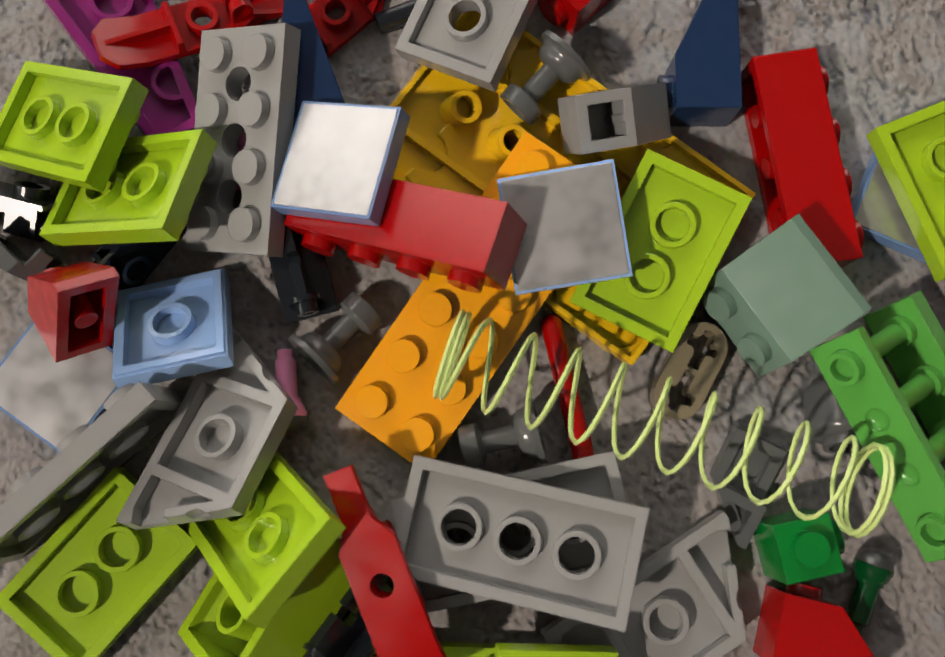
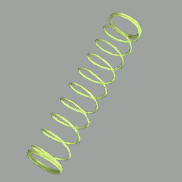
M465 309L459 311L436 377L432 395L434 399L439 398L441 401L449 394L474 345L485 327L489 324V343L481 394V410L485 416L491 413L501 400L523 356L533 341L524 411L525 424L530 431L538 427L549 413L576 361L568 412L569 438L575 446L586 441L595 430L616 391L611 436L614 454L620 460L632 456L641 447L657 420L655 457L660 471L666 476L679 471L689 461L699 446V471L705 486L712 491L725 487L742 469L744 488L750 501L756 505L769 504L786 490L788 502L797 517L804 521L813 520L832 509L833 517L840 530L856 538L870 534L879 525L888 509L896 477L895 459L889 447L873 442L858 452L857 437L850 435L842 442L836 454L830 480L829 502L815 514L805 515L797 510L793 500L791 485L809 446L812 431L811 423L808 420L803 421L798 426L793 437L788 455L785 481L769 498L759 500L754 497L749 488L748 458L763 425L765 409L762 405L758 406L753 412L745 437L743 455L739 463L721 483L715 485L710 483L705 475L704 448L706 432L718 402L719 394L716 390L709 397L701 429L692 446L674 468L666 469L661 461L660 443L664 410L673 382L671 376L666 379L662 394L644 431L635 445L626 454L622 455L617 446V425L621 395L628 367L626 361L621 363L614 381L589 428L577 440L574 436L573 428L575 400L583 358L582 347L576 348L546 406L536 421L531 424L530 405L539 346L537 332L531 333L525 340L489 407L486 408L495 341V323L493 318H486L477 328L460 358L472 313L471 311L466 312ZM805 428L806 431L804 435L803 444L800 449L797 460L793 466L796 447L799 438L803 432V429ZM852 441L851 459L845 476L835 493L840 461L848 443ZM880 450L883 457L881 489L868 519L858 529L854 530L850 523L849 510L852 490L864 462L873 452ZM839 499V501H838V512H837L836 501Z

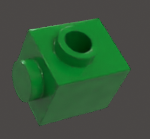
M804 508L797 509L805 515L815 514L818 512L816 510ZM788 511L763 517L754 533V538L764 576L786 585H791L845 572L840 555L845 550L843 535L837 523L831 520L828 512H825L817 519L804 521L797 517L794 511Z

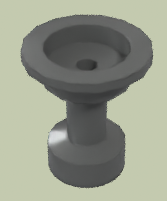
M544 30L541 34L543 44L539 49V57L543 65L523 87L511 83L500 94L503 102L529 126L542 115L538 102L558 80L566 84H572L579 79L588 81L592 77L589 67L574 49L549 30Z
M351 292L340 303L344 315L323 336L314 332H307L299 337L292 334L288 338L299 354L333 385H337L340 382L338 372L342 367V360L338 351L360 330L371 335L383 323L374 308L355 292Z
M531 397L530 423L533 424L538 415L533 398ZM524 406L514 413V425L481 432L475 422L458 426L459 442L466 466L473 468L485 466L488 453L519 446L524 456L538 458L542 464L548 463L540 425L531 431L527 428Z

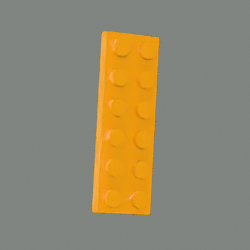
M525 131L481 197L500 200L497 179L575 166V164ZM511 272L505 291L483 286L481 293H472L449 284L446 281V276L431 273L429 280H422L335 409L411 463H413L414 455L436 459L482 393L489 343V324L478 338L446 398L440 401L439 398L434 399L432 396L443 354L459 311L465 309L466 312L471 311L472 313L460 358L479 325L488 317L494 320L495 341L489 376L490 381L553 290L516 296Z

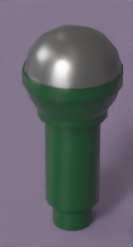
M865 548L859 551L852 562L856 584L847 614L861 636H863L865 627L869 626L880 588L883 589L884 585L894 577L895 573L891 557L884 551L876 548Z

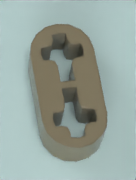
M698 322L685 328L673 353L667 352L650 387V405L654 411L667 377H672L671 387L680 382L683 375L688 377L682 389V395L688 398L687 405H677L670 409L668 407L670 397L668 396L663 419L670 421L688 419L694 416L702 407L728 351L727 338L716 325L707 322ZM704 335L707 338L705 347L712 351L711 356L699 358L694 367L691 368L688 364L694 354V348L687 344L688 339L695 340Z

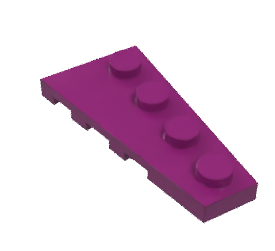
M42 0L96 72L134 78L149 90L136 126L144 136L194 130L196 101L178 59L151 67L117 70L100 61L91 38L92 30L101 19L134 16L156 10L157 8L153 0Z

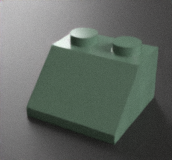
M799 213L715 272L701 297L707 313L719 323L737 347L741 358L753 368L759 377L793 362L872 309Z

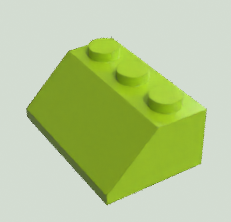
M342 533L264 629L244 620L221 582L213 573L177 633L195 657H303L306 653L303 645L310 641L331 612L335 615L338 613L342 606L339 601L350 588L339 559Z

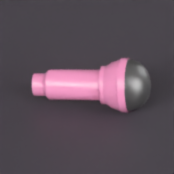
M293 349L277 350V359L274 361L275 379L298 407L285 433L292 434L298 432L305 425L308 412L301 402V398L298 397L297 361L294 359Z

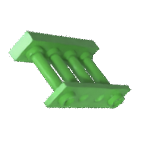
M920 290L864 316L863 318L873 336L870 337L865 327L862 326L817 345L810 350V353L862 447L873 442L889 447L895 459L896 470L891 500L925 562L928 563L945 560V470L941 465L943 460L945 462V332ZM884 356L887 358L895 375L901 383L902 386L900 388H898L888 368L886 367L882 359ZM915 408L922 423L930 435V438L928 440L925 434L923 433L920 425L918 424L915 416L913 415L911 409ZM877 450L868 458L882 482L883 457L880 450Z

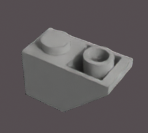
M666 82L579 94L557 99L564 154L582 155L638 146L671 137Z

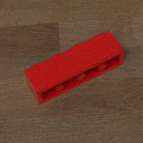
M817 47L753 56L741 72L742 108L769 234L799 213L841 268L863 258L864 233L860 222L854 218L850 200L852 179L849 171L842 164L838 146L841 137L838 120L831 115L827 97L829 76L826 68L820 65Z
M392 179L379 227L287 215L284 221L285 226L303 237L301 245L313 252L325 256H333L335 249L348 252V258L373 268H380L382 261L396 264L395 269L399 272L421 280H429L431 273L446 276V281L449 284L472 293H481L483 286L505 291L527 228L526 222L506 201Z

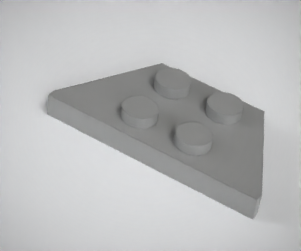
M233 327L234 366L200 373L195 376L116 519L117 522L135 530L245 514L298 407L244 337Z
M716 511L641 562L643 568L637 571L626 633L560 616L540 630L545 641L548 644L613 645L618 651V657H723L747 640L743 612L737 604L739 583L736 565L731 562L727 530H731L728 516L724 511Z

